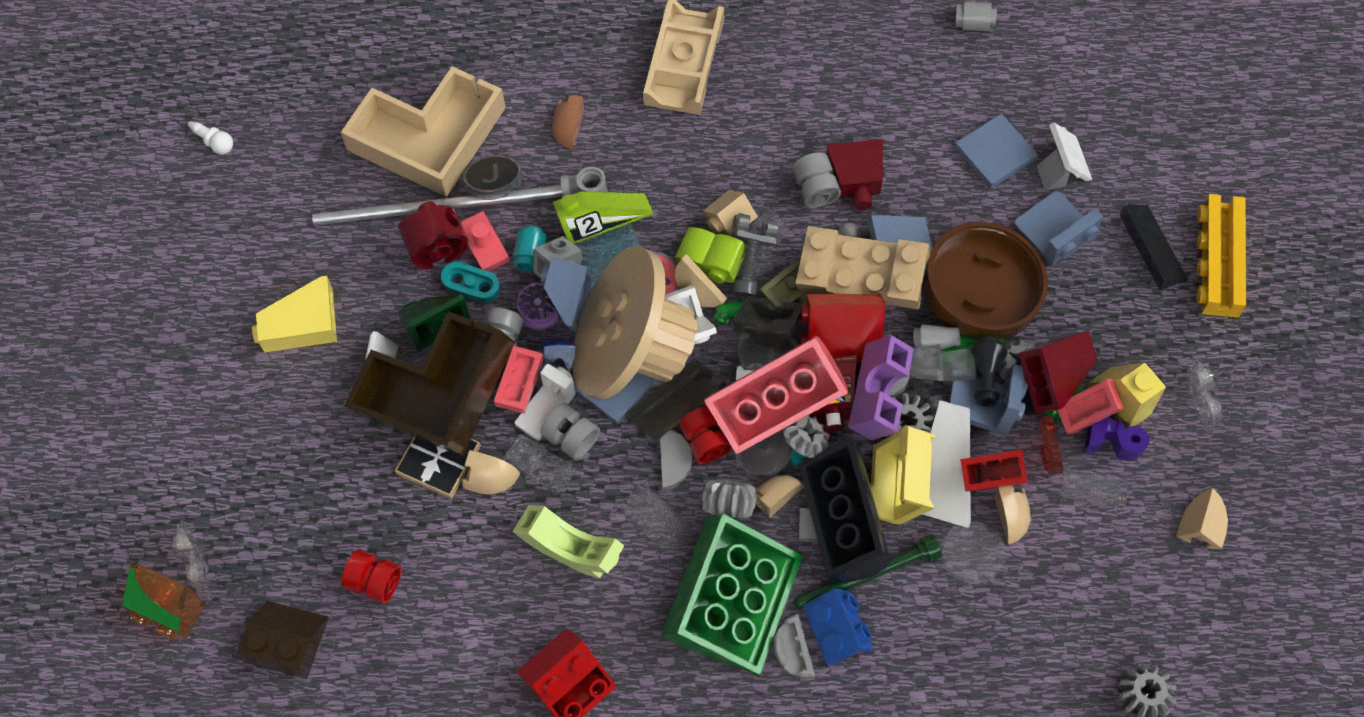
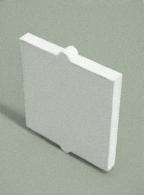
M1056 123L1050 124L1049 126L1065 169L1084 181L1092 180L1077 137L1067 131L1065 127L1062 128Z

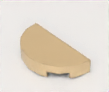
M685 254L675 270L678 288L682 289L692 285L702 307H716L723 304L727 299L726 296L692 259Z

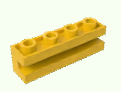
M1208 194L1204 205H1199L1197 212V222L1202 223V231H1199L1197 238V249L1202 250V258H1199L1197 263V276H1202V285H1199L1197 290V303L1202 304V314L1239 318L1246 307L1245 197L1233 196L1230 203H1221V195Z

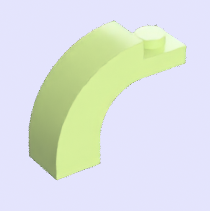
M528 505L512 531L538 551L578 572L600 578L603 573H609L617 564L619 554L624 547L615 538L597 537L574 528L545 506Z

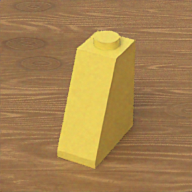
M327 276L317 278L256 313L257 325L252 326L253 339L255 344H260L264 353L337 342L333 289Z
M1146 363L1110 367L1086 384L1090 388L1106 379H1113L1125 409L1112 416L1117 421H1122L1125 429L1136 426L1149 417L1166 388Z

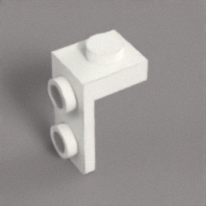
M692 285L665 295V299L689 307L695 312L694 318L697 321L695 344L703 343L710 339V335L717 333L715 326L703 316L695 288Z
M548 363L540 372L543 386L529 402L525 414L521 413L515 420L517 428L538 441L543 437L540 431L548 415L559 404L563 402L569 404L576 394L572 375L564 368L558 367L556 369Z

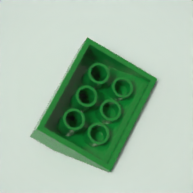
M723 513L706 518L661 637L687 650L760 675L803 556Z

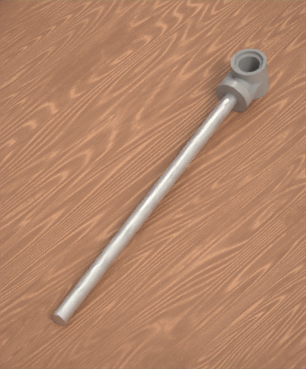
M587 167L582 169L578 175L561 176V185L318 213L312 215L314 226L414 214L418 211L421 204L429 201L435 202L436 205H446L454 209L564 197L581 191L608 192L604 172L597 167Z

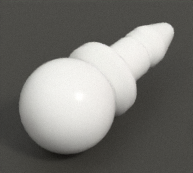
M188 122V126L193 133L203 138L204 144L210 147L213 152L223 155L231 151L233 139L228 133L220 131L215 127L209 129L198 122Z

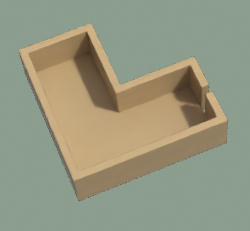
M452 66L422 110L371 88L342 129L341 135L347 151L447 197L505 110L503 91L501 88L481 79L476 83L473 75Z

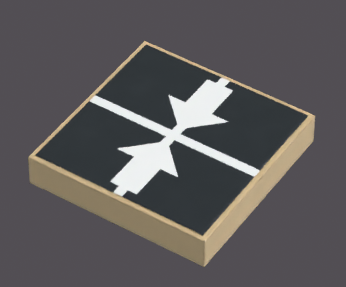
M414 437L399 462L395 473L452 499L469 469L468 466H465L469 450L478 452L481 444L471 439L464 456H461Z

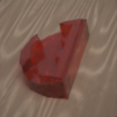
M1053 416L1041 417L1039 430L1042 432L1044 443L1040 445L1043 467L1050 475L1062 474L1064 468Z

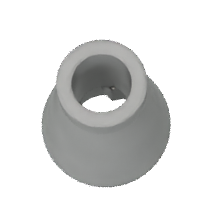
M922 324L921 328H914L913 338L917 353L923 352L924 355L952 346H960L961 338L958 327L951 328Z

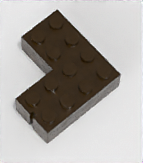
M448 311L422 368L371 349L346 401L345 407L364 418L464 456L515 341L497 328L480 322L475 323L469 318Z

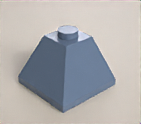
M551 257L550 265H544L541 282L545 283L544 289L565 325L572 332L576 333L588 298L593 274L588 266Z

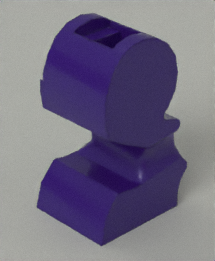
M1107 417L1088 426L1084 454H1093L1098 451L1104 443V439L1111 442L1117 458L1128 461L1135 460L1148 447L1150 442L1149 435L1141 427L1131 426L1125 429L1122 421H1115Z

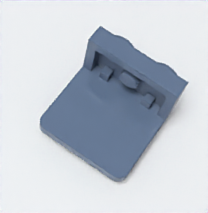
M1055 191L1015 220L1014 226L1038 253L1053 266L1061 259L1070 257L1083 243L1092 241L1100 233L1099 227L1103 216L1096 208L1083 216L1061 192Z
M1013 364L1003 385L994 382V389L1000 393V399L996 405L991 407L979 405L974 397L975 392L981 389V378L957 371L952 378L949 403L970 408V425L1007 436L1014 422H1020L1025 410V403H1022L1021 400L1025 396L1028 385L1024 381L1023 368Z

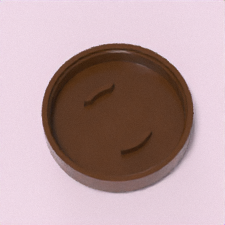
M972 222L952 228L937 240L926 263L922 287L925 299L935 316L947 327H958L960 335L975 340L983 337L1007 339L1022 332L1037 315L1046 298L1048 277L1039 253L1020 234L998 224Z

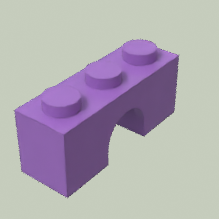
M893 335L865 344L848 427L869 440L898 432L903 404L888 395L892 386L898 380L909 376L914 348Z

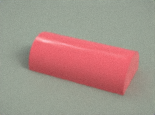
M815 336L706 397L704 401L733 450L738 454L848 393V389L828 349Z

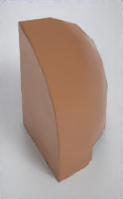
M569 96L568 101L565 102L559 100L553 116L552 132L555 139L562 146L571 150L574 148L584 115L583 96Z

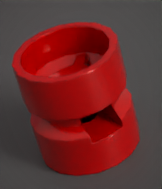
M708 406L692 410L679 421V426L685 439L691 442L690 449L698 464H707L719 459L733 449Z
M357 549L353 552L345 566L341 586L357 594H362L366 591L367 598L381 604H387L400 581L402 567L387 559L378 562L376 555L362 549Z

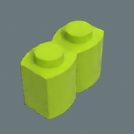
M689 227L675 255V260L678 264L687 254L711 281L718 284L724 282L734 283L743 263L746 248L744 242L737 238Z

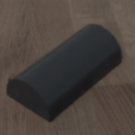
M851 437L815 455L814 458H809L799 463L828 579L837 582H851L871 577L883 571L890 564L888 548L860 446Z

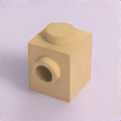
M728 190L703 210L708 218L707 225L714 234L731 236V232H733L732 226L735 215H739V213L750 215V223L758 217L745 194L734 190Z

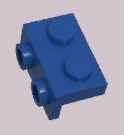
M834 588L803 605L827 666L838 664L859 652L868 653L873 650L870 642L872 639L868 627L861 621L857 612L859 610L858 602L849 591Z

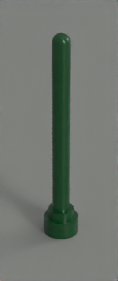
M931 533L920 538V542L915 544V548L891 557L890 564L878 574L851 582L833 581L797 596L794 599V605L796 608L802 609L804 604L834 588L848 590L920 559L922 562L926 560L929 562L942 558L939 543Z

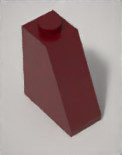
M1089 330L1064 335L1018 353L1035 413L1064 408L1097 362Z

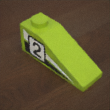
M581 191L566 195L553 202L565 236L573 244L653 215L645 193Z

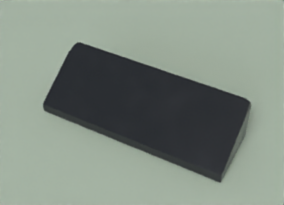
M1148 204L1123 207L1120 217L1159 290L1187 281L1188 278Z

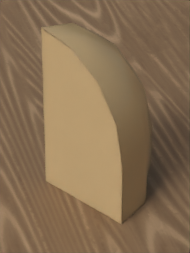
M469 450L465 463L469 470L462 484L463 489L481 494H496L507 490L515 484L520 472L514 466L499 458Z
M788 475L773 476L756 488V505L770 518L804 487V484L800 479Z
M1013 486L1000 487L994 498L1008 545L1019 541L1026 534L1031 522L1030 507L1025 489L1022 488L1018 492H1014Z
M1213 488L1202 492L1189 504L1180 521L1176 537L1191 543L1192 538L1207 542V548L1221 549L1227 533L1228 517L1221 496Z

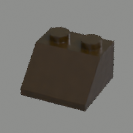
M267 601L248 622L237 654L247 664L307 679L329 617Z

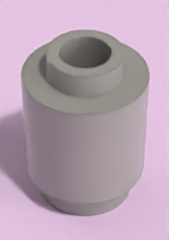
M965 1L964 4H957L955 27H963L962 30L990 32V26H996L997 9H991L992 3Z

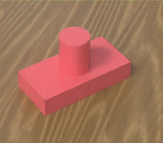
M484 211L461 221V225L468 238L466 242L480 269L491 271L510 262L505 248Z
M513 346L494 399L495 406L525 414L544 360L543 353Z
M1106 379L1071 397L1064 408L1057 411L1067 434H1074L1125 409L1113 379Z

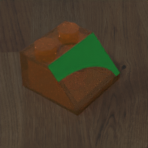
M132 562L130 565L122 606L130 613L129 619L143 627H146L148 623L157 626L156 632L170 640H174L176 636L186 640L206 605L189 587L138 563Z

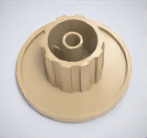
M639 246L623 250L607 265L592 288L578 323L572 354L573 377L578 390L582 394L598 400L609 399L619 393L637 372L660 381L668 382L685 367V362L689 355H691L695 345L694 339L697 332V321L694 318L695 312L689 307L665 299V272L662 261L656 253Z

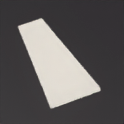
M939 401L931 429V434H934L935 438L931 439L930 442L932 443L929 499L935 508L922 515L969 528L971 522L970 492H965L960 459L970 458V408Z

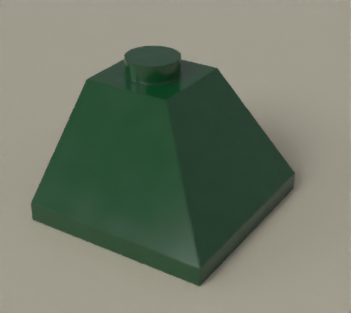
M462 294L423 298L406 304L402 310L398 311L401 323L418 352L433 345L448 311L471 319Z

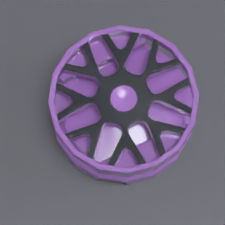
M532 283L524 287L519 293L517 309L519 315L523 318V324L528 328L545 330L558 321L560 314L544 290V283Z

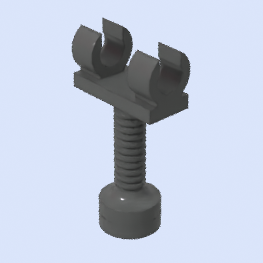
M739 213V215L734 217L731 237L746 241L747 244L742 268L743 274H741L742 277L739 280L734 281L732 293L739 296L756 297L758 284L754 283L752 279L756 263L755 257H757L756 251H758V245L770 247L776 244L775 238L778 232V222L767 219L762 224L761 235L747 232L750 225V215Z

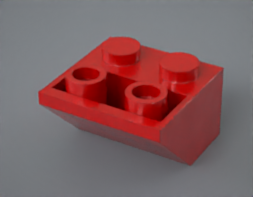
M567 628L517 671V674L553 717H583L617 687L583 640Z

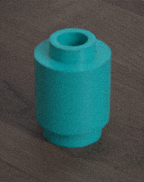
M527 225L517 231L512 257L515 261L514 267L516 269L534 272V248L545 244L547 239L546 234L542 232L541 228Z

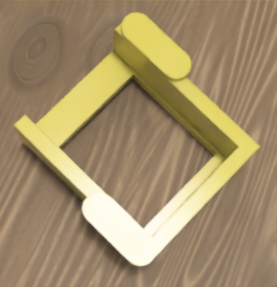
M905 425L902 430L873 445L870 486L880 520L893 524H903L935 508L929 499L932 443L930 442L931 439L935 438L934 434Z

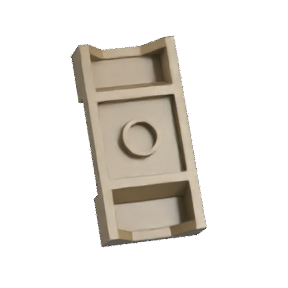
M676 0L667 1L643 91L644 105L701 115L706 95V84L716 44L719 43L724 23V7L718 6L709 13L686 10Z
M808 226L796 285L798 291L814 294H881L886 305L919 310L922 282L926 263L930 256L929 243L898 239V243L850 237L839 235L838 230Z

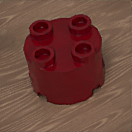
M433 201L425 202L419 206L416 213L402 220L397 226L413 265L419 269H435L433 263L445 259L446 263L455 261L468 248L466 233L455 209L450 206L436 205Z

